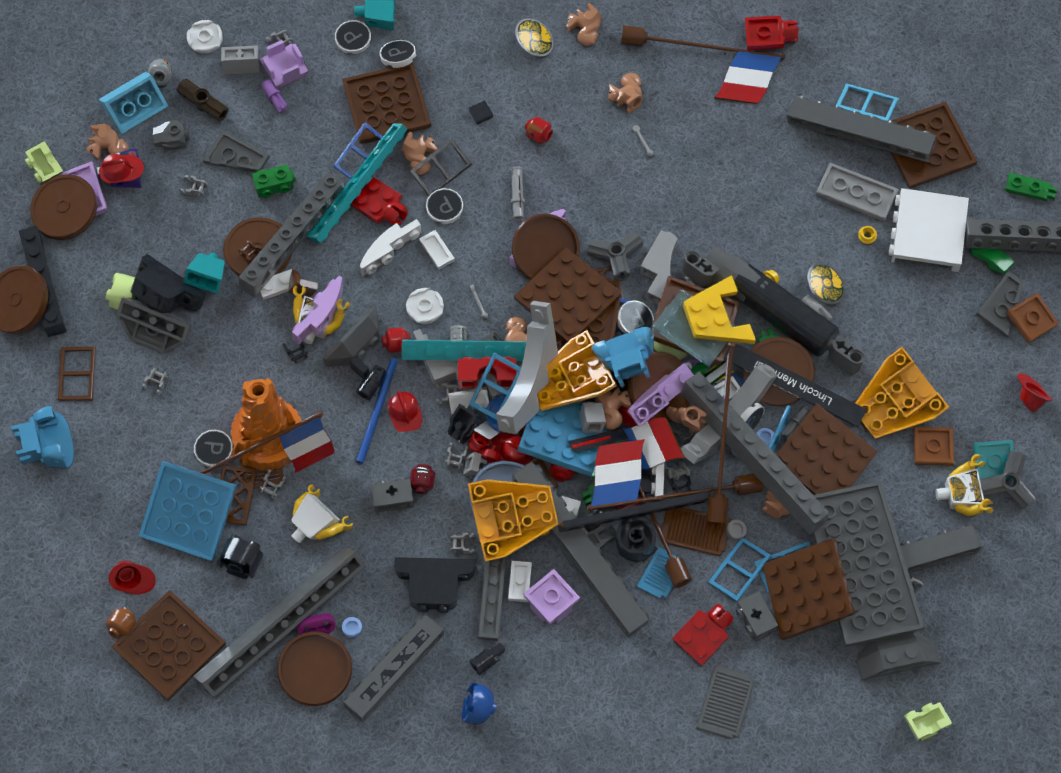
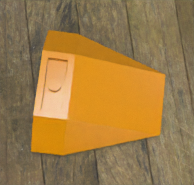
M588 330L568 341L558 351V355L546 365L549 383L537 393L541 411L597 397L617 386L610 370L603 366L591 349L595 342Z
M903 347L886 358L855 402L867 409L862 422L875 439L934 420L950 408L917 368Z
M488 479L468 484L485 562L504 558L559 525L550 486Z

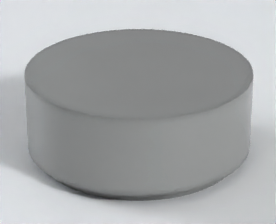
M732 520L726 526V534L732 540H740L747 531L746 525L741 520Z

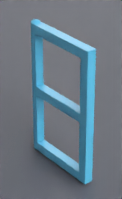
M846 83L836 106L850 112L857 111L865 116H875L880 120L889 121L899 98ZM848 89L869 94L862 110L841 105ZM872 96L893 101L886 117L865 112Z

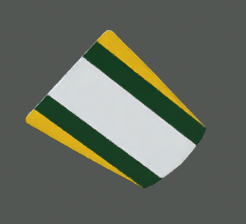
M723 360L720 366L714 365L705 374L704 377L711 385L725 378L726 361Z

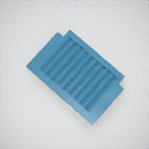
M658 547L637 585L641 590L659 599L661 595L667 598L673 588V584L664 567L669 559L666 550Z

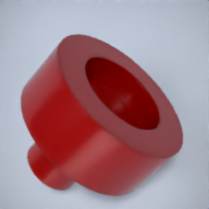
M493 444L490 445L489 449H483L481 457L491 464L499 462L501 455L497 452L498 447Z

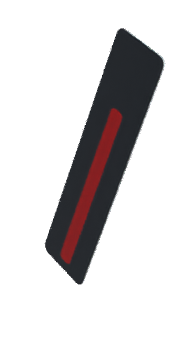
M619 428L570 440L568 444L572 452L575 453L624 441L628 437L624 429Z

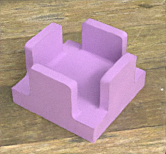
M283 40L268 46L266 48L267 55L260 58L262 66L276 89L309 74L304 64L303 56L296 44L285 46Z
M554 569L524 593V597L530 603L531 610L542 622L546 620L549 625L554 621L559 623L572 612V607L580 601V597Z

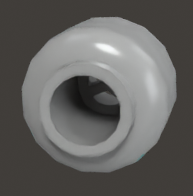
M157 59L150 64L148 73L152 75L158 86H162L170 81L172 67L168 61Z

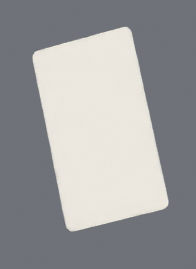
M487 421L474 429L488 439L500 433L492 429Z

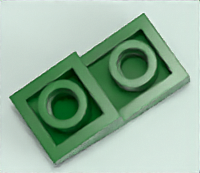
M972 249V256L988 262V268L1005 274L1014 265V261L1000 249Z

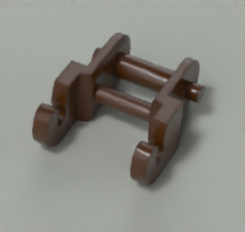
M247 241V246L243 250L239 249L238 251L239 255L244 256L250 264L252 262L250 258L255 251L260 252L262 247L259 245L255 246L253 242ZM249 248H252L253 250H252V251L250 252V254L248 255V254L246 253V251H247Z

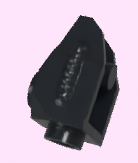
M459 403L450 418L448 434L464 444L473 435L474 429L482 424L481 416L477 414L479 410L471 405L466 407Z

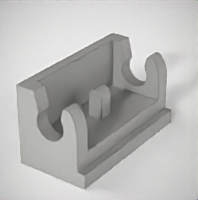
M258 45L221 47L223 74L260 72Z

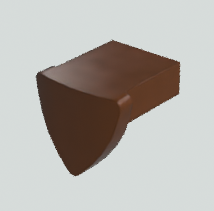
M291 271L288 293H293V288L297 285V292L301 294L302 287L304 286L306 292L302 296L311 297L316 292L318 283L300 279L298 271Z

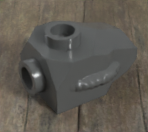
M177 120L165 122L163 125L153 128L154 145L166 149L186 148L189 130L185 128L184 123Z

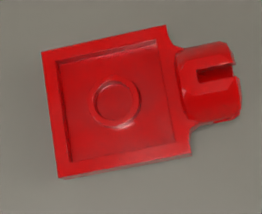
M781 15L745 18L747 51L784 48V43L798 41L799 28L795 26L798 25L797 21H783Z
M375 177L370 180L361 190L360 195L350 204L355 210L377 224L385 220L392 225L396 223L401 225L402 222L397 220V218L399 217L405 221L408 215L406 206L400 203L403 199L402 195Z
M720 604L714 605L707 613L699 609L672 639L703 666L729 638L725 630L733 622V616L728 610L725 612L724 607Z

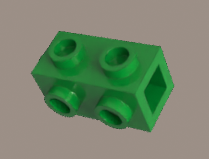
M278 165L272 169L259 170L252 174L258 198H267L272 194L279 192L287 193L294 189L293 182L296 181L294 171H290L288 165Z

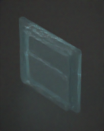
M681 289L652 325V328L709 367L721 350L725 348L728 341L694 338L682 306L684 301L693 296Z

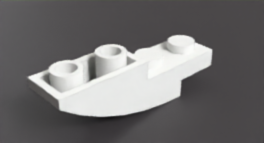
M417 219L403 228H400L396 223L379 236L362 259L360 264L362 276L374 273L377 267L382 264H389L394 258V249L398 250L403 247L405 242L419 237L422 232L421 224Z

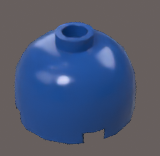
M472 682L466 691L470 694L467 699L464 698L461 719H464L463 722L481 724L490 717V714L494 715L497 703L494 702V696L486 686Z

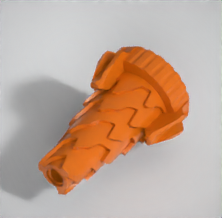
M266 378V380L257 379L244 382V396L241 399L242 408L235 415L234 422L231 425V437L234 446L231 454L233 456L302 421L296 409H293L292 405L287 404L281 396L277 395L275 386L269 378ZM280 437L238 457L239 460H242V465L254 469L258 468V470L262 471L279 469L289 465L291 462L283 449Z

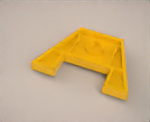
M732 275L683 302L682 306L694 338L755 344L756 339L750 324L732 327L723 305L722 297L736 295L738 292Z

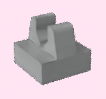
M476 452L466 456L463 475L469 477L476 476L481 470L479 465L484 466L487 464V461L481 457V454Z

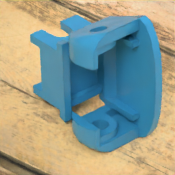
M641 327L635 329L634 332L615 337L606 342L603 340L592 346L591 349L607 370L614 371L621 387L625 386L624 379L645 373L646 378L650 377L645 360L649 359L653 352L654 334L651 328Z
M52 406L39 409L33 414L34 417L30 418V422L11 426L12 432H16L14 433L16 439H21L23 449L16 451L21 464L41 460V463H45L47 467L62 469L71 467L74 459V448L70 429L64 417L60 413H55Z

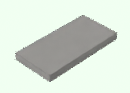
M829 163L815 195L885 222L899 189Z

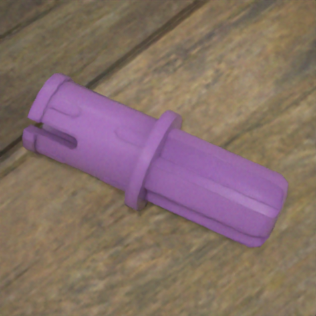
M264 81L261 87L268 95V100L274 104L279 112L286 111L287 104L281 97V92L275 88L272 81Z

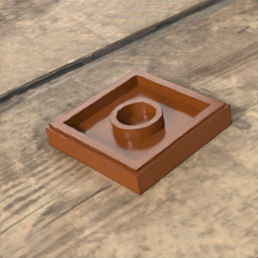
M1038 292L1006 312L1027 343L1032 342L1059 324Z
M913 428L914 465H954L953 428Z

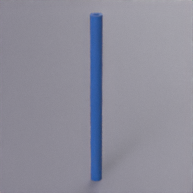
M395 358L390 359L356 459L357 463H364L398 362Z

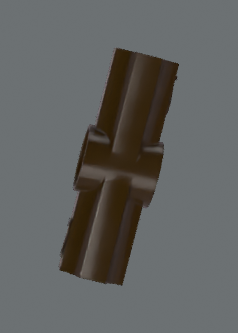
M187 78L179 83L176 89L177 92L195 104L198 110L206 112L217 121L223 120L227 116L229 108L212 97L207 89L198 87Z

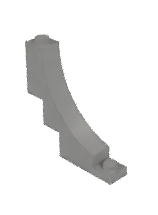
M662 230L641 264L640 274L654 280L647 292V300L659 305L668 276H671L670 264L678 243V238L673 233Z
M533 301L530 304L532 322L527 326L524 359L511 395L496 414L499 431L516 434L540 411L537 393L549 383L546 365L558 355L550 303Z
M420 329L413 331L414 340H428L427 335H423ZM423 360L434 386L436 384L440 386L442 383H448L455 379L458 382V361ZM488 374L486 379L497 384L495 376ZM486 383L482 386L486 387L490 400L495 399L499 395H506ZM460 388V389H461V391H465V390L476 389V388Z
M766 364L756 366L745 383L729 401L730 406L740 416L748 407H754V403H759L778 376L774 373L773 368ZM707 424L701 431L695 434L690 443L682 446L681 450L684 457L695 464L715 455L721 446L722 438Z

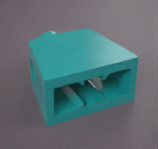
M365 0V6H354V16L364 17L365 25L368 27L394 31L395 0Z
M199 253L187 267L183 283L218 294L223 275L224 261L219 259L215 253H209L208 255Z

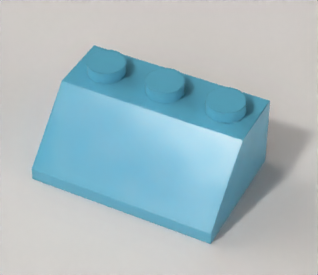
M147 72L142 73L99 99L106 114L121 134L168 107L152 75Z

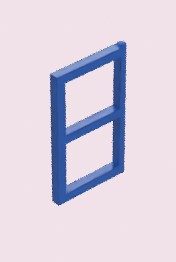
M364 122L333 165L334 168L349 179L353 176L339 166L350 148L366 160L368 155L353 145L363 130L366 128L380 140L383 137L366 122Z

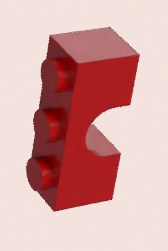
M464 357L463 359H458V388H477L478 380L484 374L491 357H483L482 359ZM503 357L511 361L512 363L516 364V359H512L511 357ZM495 359L489 374L495 376L497 385L503 388H510L516 377V369Z

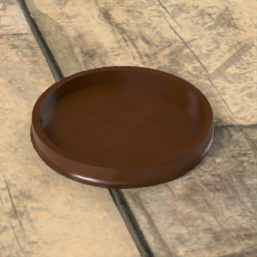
M69 174L55 176L43 183L33 196L30 209L32 222L42 234L49 238L66 240L83 233L95 218L98 206L96 194L92 186L79 176Z
M537 214L526 219L516 230L512 241V256L520 272L532 280L566 247L579 257V239L574 228L565 219L553 214Z
M263 217L250 218L237 224L227 235L223 248L224 258L230 269L240 276L249 263L244 256L239 255L238 250H243L247 246V241L253 242L255 246L259 245L263 249L282 225L272 219ZM249 248L246 253L249 255L253 249ZM255 251L250 257L252 261L260 252ZM292 254L274 275L281 273L287 267Z
M13 266L0 274V331L11 334L26 332L34 327L44 314L48 301L47 284L43 276L30 266Z
M785 337L768 338L759 342L750 350L812 382L814 380V364L810 354L801 344ZM743 370L744 381H746L751 374L745 370ZM772 384L761 399V402L771 406H788L799 401L800 398Z
M653 352L649 359L645 360L650 377L646 378L645 373H641L628 379V393L632 405L665 375H669L684 363L670 353ZM680 392L668 401L669 404L649 420L665 417L668 422H672L666 414V408L670 406L677 409L681 407L687 408L690 403Z
M322 632L304 633L292 639L283 649L277 666L278 679L285 693L294 701L308 706L328 704L337 699L347 688L352 674L351 658L345 646L335 637Z

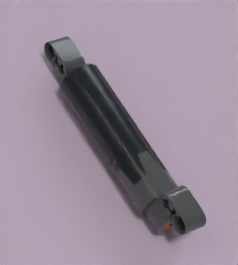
M715 246L706 258L696 251H688L685 254L681 269L702 286H709L712 282L717 284L732 275L738 291L736 295L732 296L801 344L815 356H821L829 350V358L841 368L852 374L860 371L865 359L864 353L846 339L836 338L839 333V328L741 257L735 253L730 255L719 246Z

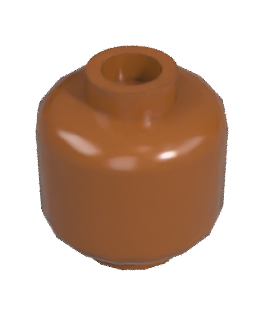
M127 608L115 609L106 622L108 633L114 638L128 635L136 623L135 615Z

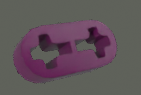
M329 613L307 617L297 625L299 635L308 632L328 634L336 627L335 619ZM308 626L309 630H305L304 627Z

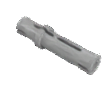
M516 166L511 169L512 199L510 204L513 209L512 219L514 221H523L525 199L523 198V168Z

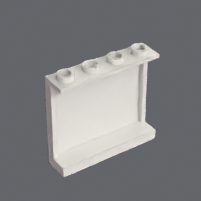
M902 188L900 195H896L895 206H898V211H894L893 222L896 223V228H892L891 239H894V244H890L889 255L892 256L891 262L894 263L895 258L952 266L951 271L959 272L962 264L969 198Z

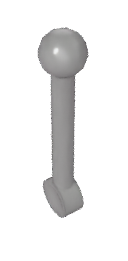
M638 125L633 126V132L637 133L647 151V156L652 157L654 152L649 149L641 135L640 127Z
M470 285V290L482 313L481 318L485 320L488 318V314L483 309L474 285Z

